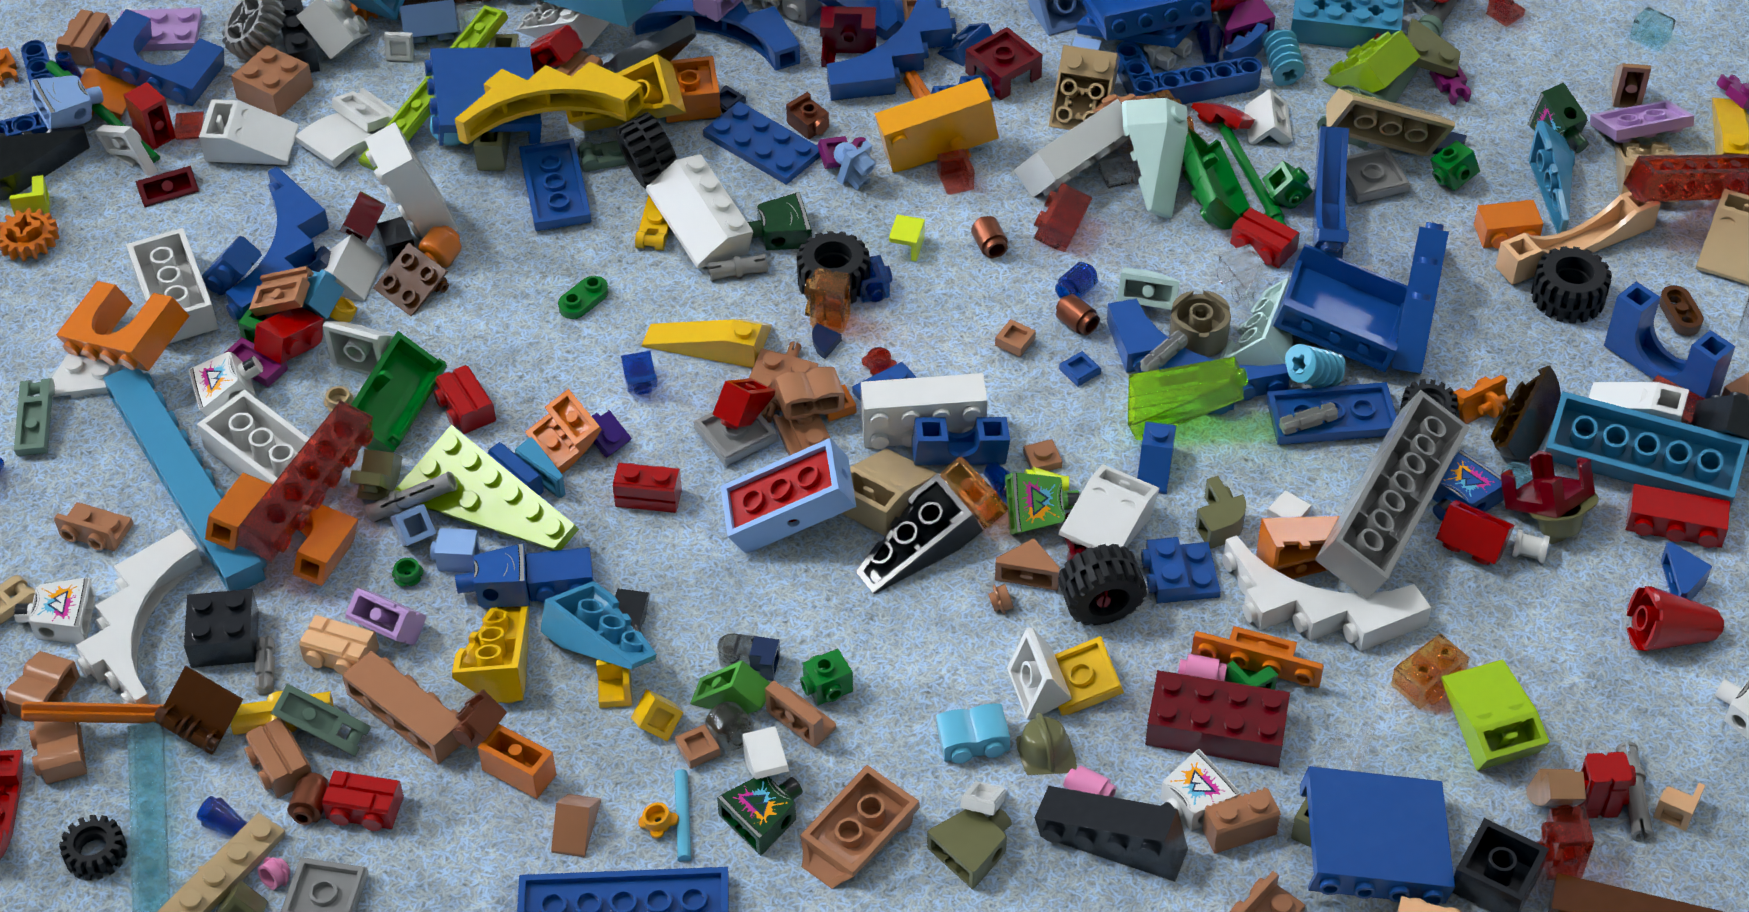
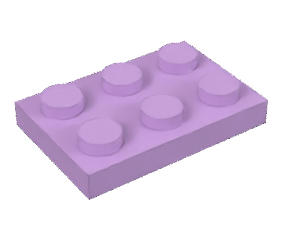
M201 8L131 10L151 18L152 38L141 51L191 49L198 41L202 19Z
M1668 100L1591 114L1590 125L1601 131L1602 134L1612 138L1615 142L1626 143L1630 142L1631 138H1651L1657 136V133L1666 131L1671 133L1681 132L1683 128L1694 126V115Z

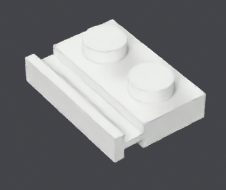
M361 88L359 93L352 91L332 98L331 108L367 133L385 127L397 113L395 109L364 88Z

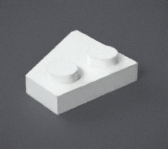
M102 125L95 130L108 153L132 167L138 163L144 174L148 177L158 172L141 143V136L135 129L130 126Z
M67 354L52 377L55 384V395L53 397L71 395V398L84 397L88 394H106L108 391L103 377L122 370V365L116 364L113 366L104 361H92L86 357Z

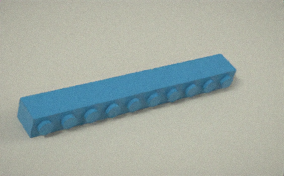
M124 368L103 377L110 399L227 591L247 589L266 580L263 569L267 567V563L260 550L254 552L252 548L254 543L249 532L234 551L205 539L208 515L225 494L221 488L215 489L216 482L211 471L208 468L203 470L201 467L204 464L197 449H190L191 442L184 429L178 430L179 423L172 410L166 411V401L160 391L155 392L153 390L155 389V384L148 372L143 374L140 369L136 368L135 370Z

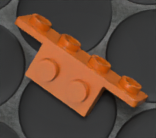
M1233 626L1229 639L1196 631L1193 637L1191 654L1219 659V663L1224 664L1234 661L1241 669L1257 673L1270 666L1278 674V678L1295 682L1301 686L1319 688L1324 669L1322 663L1295 657L1297 642Z

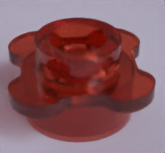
M883 347L871 349L862 358V365L870 369L872 376L897 364L895 360L891 359L890 351Z

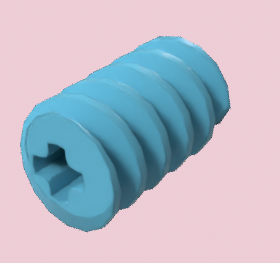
M1283 29L1271 30L1264 34L1262 43L1273 82L1277 86L1294 84L1306 71L1296 34L1291 30Z
M1296 344L1286 352L1285 363L1288 374L1293 381L1316 387L1339 386L1345 374V359L1343 355L1305 344Z

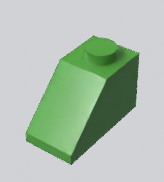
M741 660L701 677L690 704L744 716L757 712L764 706L766 702L765 688L770 682Z

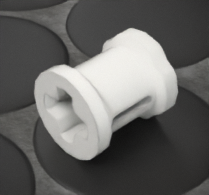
M1518 529L1512 557L1517 558L1518 555L1538 559L1539 563L1544 564L1550 536L1537 537L1524 534L1523 530Z

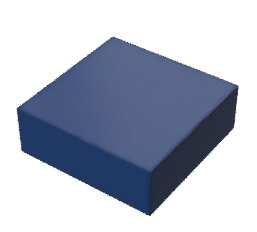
M1083 351L1059 364V370L1077 387L1101 374V368Z

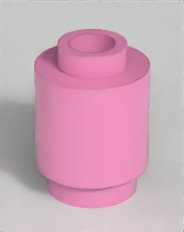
M1188 654L1187 660L1180 659L1178 674L1224 681L1227 664L1219 663V659Z
M1082 765L1076 770L1072 768L1068 772L1063 784L1065 788L1109 797H1114L1117 786L1111 783V779Z

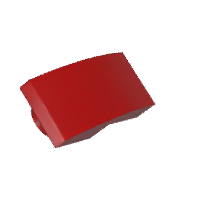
M1193 103L1191 106L1192 109L1198 112V118L1205 123L1212 124L1223 121L1226 126L1233 130L1250 129L1255 121L1248 114L1223 104Z

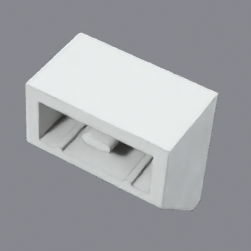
M314 0L296 16L330 59L340 56L371 35L367 29L368 24L360 15H356L350 8L351 3L349 0Z

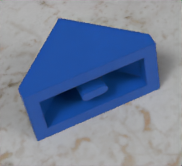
M1666 543L1661 564L1669 591L1672 594L1692 600L1706 585L1712 566L1675 543Z

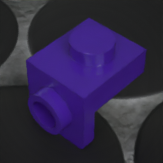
M610 410L602 416L598 412L592 415V418L602 429L593 443L606 458L632 439Z

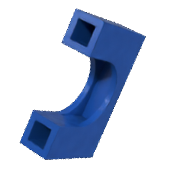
M126 9L93 49L95 69L137 86L148 82L162 96L179 104L193 106L224 67V48L199 38L187 55L176 63L169 65L148 63L142 60L138 54L152 38L151 18Z
M1636 281L1617 296L1604 346L1655 381L1689 389L1687 402L1696 407L1697 400L1709 399L1712 395H1720L1736 346L1712 330H1709L1691 345L1687 360L1672 355L1660 343L1654 329V318L1661 297Z

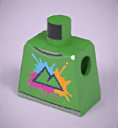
M1017 472L1005 475L1010 535L1065 522L1064 510L1074 507L1080 496L1079 491H1063L1062 479L1060 477Z

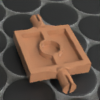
M792 341L786 354L761 348L749 378L776 390L777 377L787 372L806 373L818 367L819 363L798 358L797 356L802 348L801 344L797 342L795 345V341ZM776 393L761 413L764 419L767 417L768 423L772 422L776 410H782Z

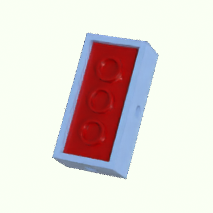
M831 438L721 486L727 537L745 553L753 552L857 507L848 456Z

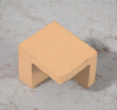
M1698 783L1693 796L1667 786L1659 799L1653 818L1686 831L1705 785Z

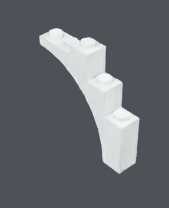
M182 529L177 530L114 566L118 577L114 583L119 592L95 605L99 618L95 621L100 632L76 645L80 655L76 662L82 673L86 677L92 675L98 683L106 679L113 691L119 688L122 692L120 697L124 704H151L148 694L138 677L137 653L143 630L152 612L164 596L183 578L203 566L198 548Z
M1237 535L1225 541L1224 554H1222L1223 565L1228 572L1233 571L1238 578L1239 588L1245 595V601L1242 605L1243 614L1248 622H1254L1259 631L1292 618L1296 630L1299 633L1304 632L1309 641H1312L1343 628L1346 640L1349 643L1354 642L1361 652L1428 624L1431 606L1415 584L1392 591L1375 592L1368 599L1359 593H1342L1316 588L1293 580L1269 567L1254 555Z

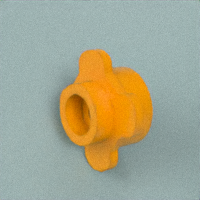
M657 802L648 805L644 809L638 824L640 828L650 831L652 838L658 839L664 836V833L670 826H675L678 823L679 817L676 813H671L664 803Z

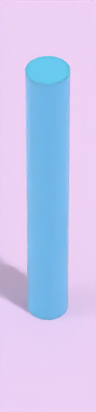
M679 769L674 772L676 814L679 817V821L676 824L677 858L680 862L691 861L688 772L684 769Z

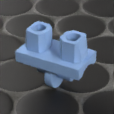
M868 140L864 141L859 149L848 142H842L836 146L834 158L841 164L837 181L843 185L848 181L854 189L859 190L860 187L870 183L871 177L868 174L875 169L877 163L869 155L872 145Z

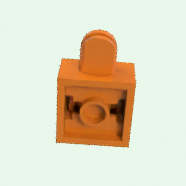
M706 56L671 60L670 62L673 64L686 113L667 116L666 123L721 116L720 93L714 57Z

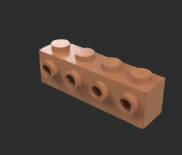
M370 651L342 674L348 696L437 765L462 745L451 732L459 722L455 718L459 712L455 709L449 710L442 705L440 699L434 693L425 692L419 687L412 676L408 674L404 676L396 670V667L388 658H381L373 651Z

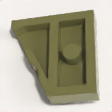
M1412 18L1408 25L1406 37L1421 56L1412 65L1454 78L1458 71L1461 51Z

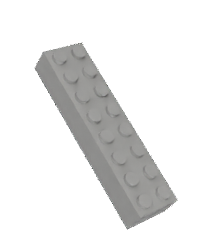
M1420 390L1400 410L1315 560L1364 598L1368 599L1388 580L1470 427Z

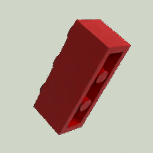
M1634 484L1628 501L1625 530L1635 532L1641 536L1654 535L1665 537L1673 542L1686 541L1700 544L1706 548H1722L1728 532L1730 501Z

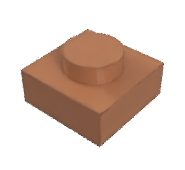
M1010 319L995 337V346L1021 357L1036 339V330Z
M1053 439L1023 446V453L1031 470L1033 467L1046 471L1062 468V459Z
M706 724L675 737L676 746L690 769L721 756L720 748Z

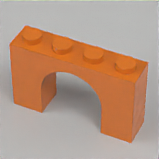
M96 281L56 336L64 343L63 348L69 354L86 356L92 361H97V359L103 360L113 366L116 364L123 365L130 370H135L136 368L149 372L190 315L173 297L153 293L128 325L112 333L133 303L115 284Z
M242 473L208 515L205 539L234 551L247 533L258 525L264 523L290 525L306 536V540L296 553L293 575L323 586L355 539L358 519Z

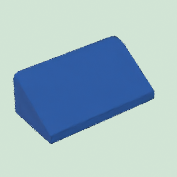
M969 24L952 39V46L942 47L938 54L964 66L966 49L993 35L989 24Z

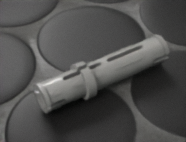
M448 471L443 475L403 491L394 490L389 493L388 497L366 504V514L371 522H378V520L403 512L408 508L450 491L457 490V481L452 472Z
M1629 742L1630 751L1627 754L1626 744L1621 743L1616 747V752L1627 754L1629 765H1633L1636 770V784L1629 787L1630 799L1627 805L1631 837L1633 840H1641L1640 833L1642 828L1644 840H1650L1654 837V831L1652 829L1644 787L1646 774L1645 770L1640 766L1638 745Z

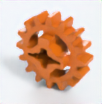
M27 208L24 213L16 210L15 216L6 215V222H0V251L2 256L9 255L13 261L18 256L22 258V261H26L28 256L38 259V253L48 254L47 247H55V240L59 239L56 220L52 219L50 213L43 215L42 209H38L35 213H32L31 208Z

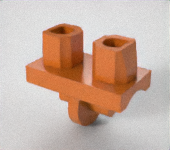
M1503 375L1493 379L1485 376L1477 380L1474 385L1475 387L1468 391L1463 388L1453 391V395H1457V409L1459 410L1461 421L1468 424L1487 414L1492 418L1501 416L1503 414V406L1509 402L1506 394L1507 378Z

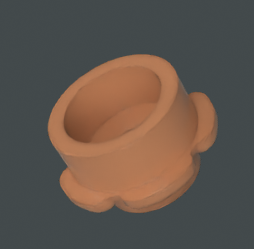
M994 584L992 586L994 592L988 593L994 611L1001 610L1003 615H1005V611L1014 608L1005 584L998 587Z

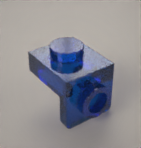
M881 255L870 257V279L860 281V300L862 303L870 301L880 302L890 297L892 273L889 265H884Z
M651 351L621 356L627 392L634 391L636 395L652 392V388L657 387L658 380L654 371Z

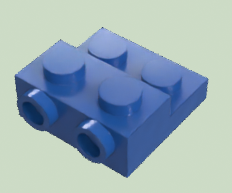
M1178 537L1147 540L1146 549H1141V562L1143 568H1149L1150 574H1147L1146 577L1147 589L1149 593L1155 594L1157 604L1220 598L1221 591L1209 542L1180 544Z

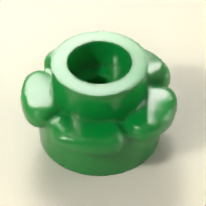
M413 558L398 560L392 571V577L395 578L394 582L401 587L418 584L421 581V576L424 574L422 566Z

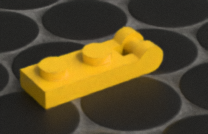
M648 195L639 230L635 235V248L644 249L645 246L655 247V250L664 251L670 227Z

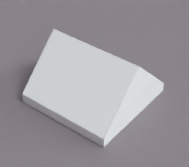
M351 234L330 249L329 263L324 270L333 274L337 278L335 282L344 288L342 297L365 301L384 263V258L354 234Z
M1026 628L1007 669L1026 719L1035 718L1036 714L1040 712L1044 715L1068 702L1072 697L1052 647L1034 628Z

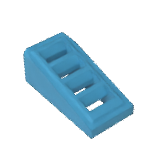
M532 437L515 449V454L542 476L545 489L558 498L566 495L563 475Z

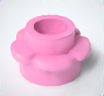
M266 857L263 864L258 867V875L263 884L274 890L280 885H287L290 869L283 859Z

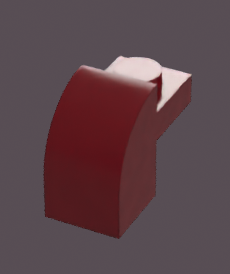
M360 191L339 231L348 236L354 234L366 244L386 204Z

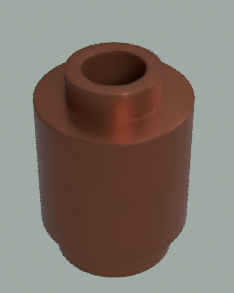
M983 216L975 221L971 227V233L981 252L991 259L1005 254L1008 249V240L997 219L993 216Z
M1075 294L1062 297L1056 305V317L1078 334H1091L1100 322V317L1097 315L1096 310Z
M311 772L304 774L297 781L287 808L288 814L295 822L308 825L311 822L316 823L320 820L324 810L322 800L329 786V782L324 776Z

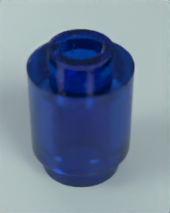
M1084 262L1075 264L1058 279L1055 291L1061 299L1070 294H1075L1082 298L1098 283L1095 268Z

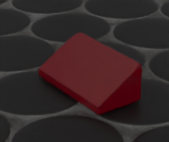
M191 165L135 181L144 207L199 192Z

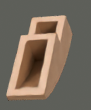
M1539 769L1526 788L1527 797L1537 806H1578L1586 800L1584 773L1575 772V769Z

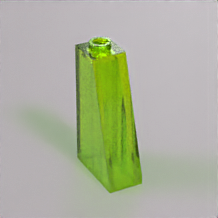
M1234 356L1129 375L1128 426L1136 440H1143L1146 421L1176 425L1177 427L1244 399L1243 386L1248 384L1246 370L1244 367L1240 368Z

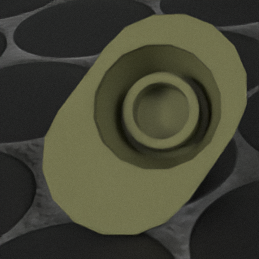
M1595 493L1558 518L1532 513L1530 515L1532 518L1537 519L1541 533L1550 536L1549 544H1555L1580 533L1584 514L1598 504L1599 497Z
M1041 712L1037 713L1035 719L1026 724L1022 735L1016 738L1017 750L1027 776L1068 773L1072 768L1076 770V757L1063 725L1054 718L1043 717Z

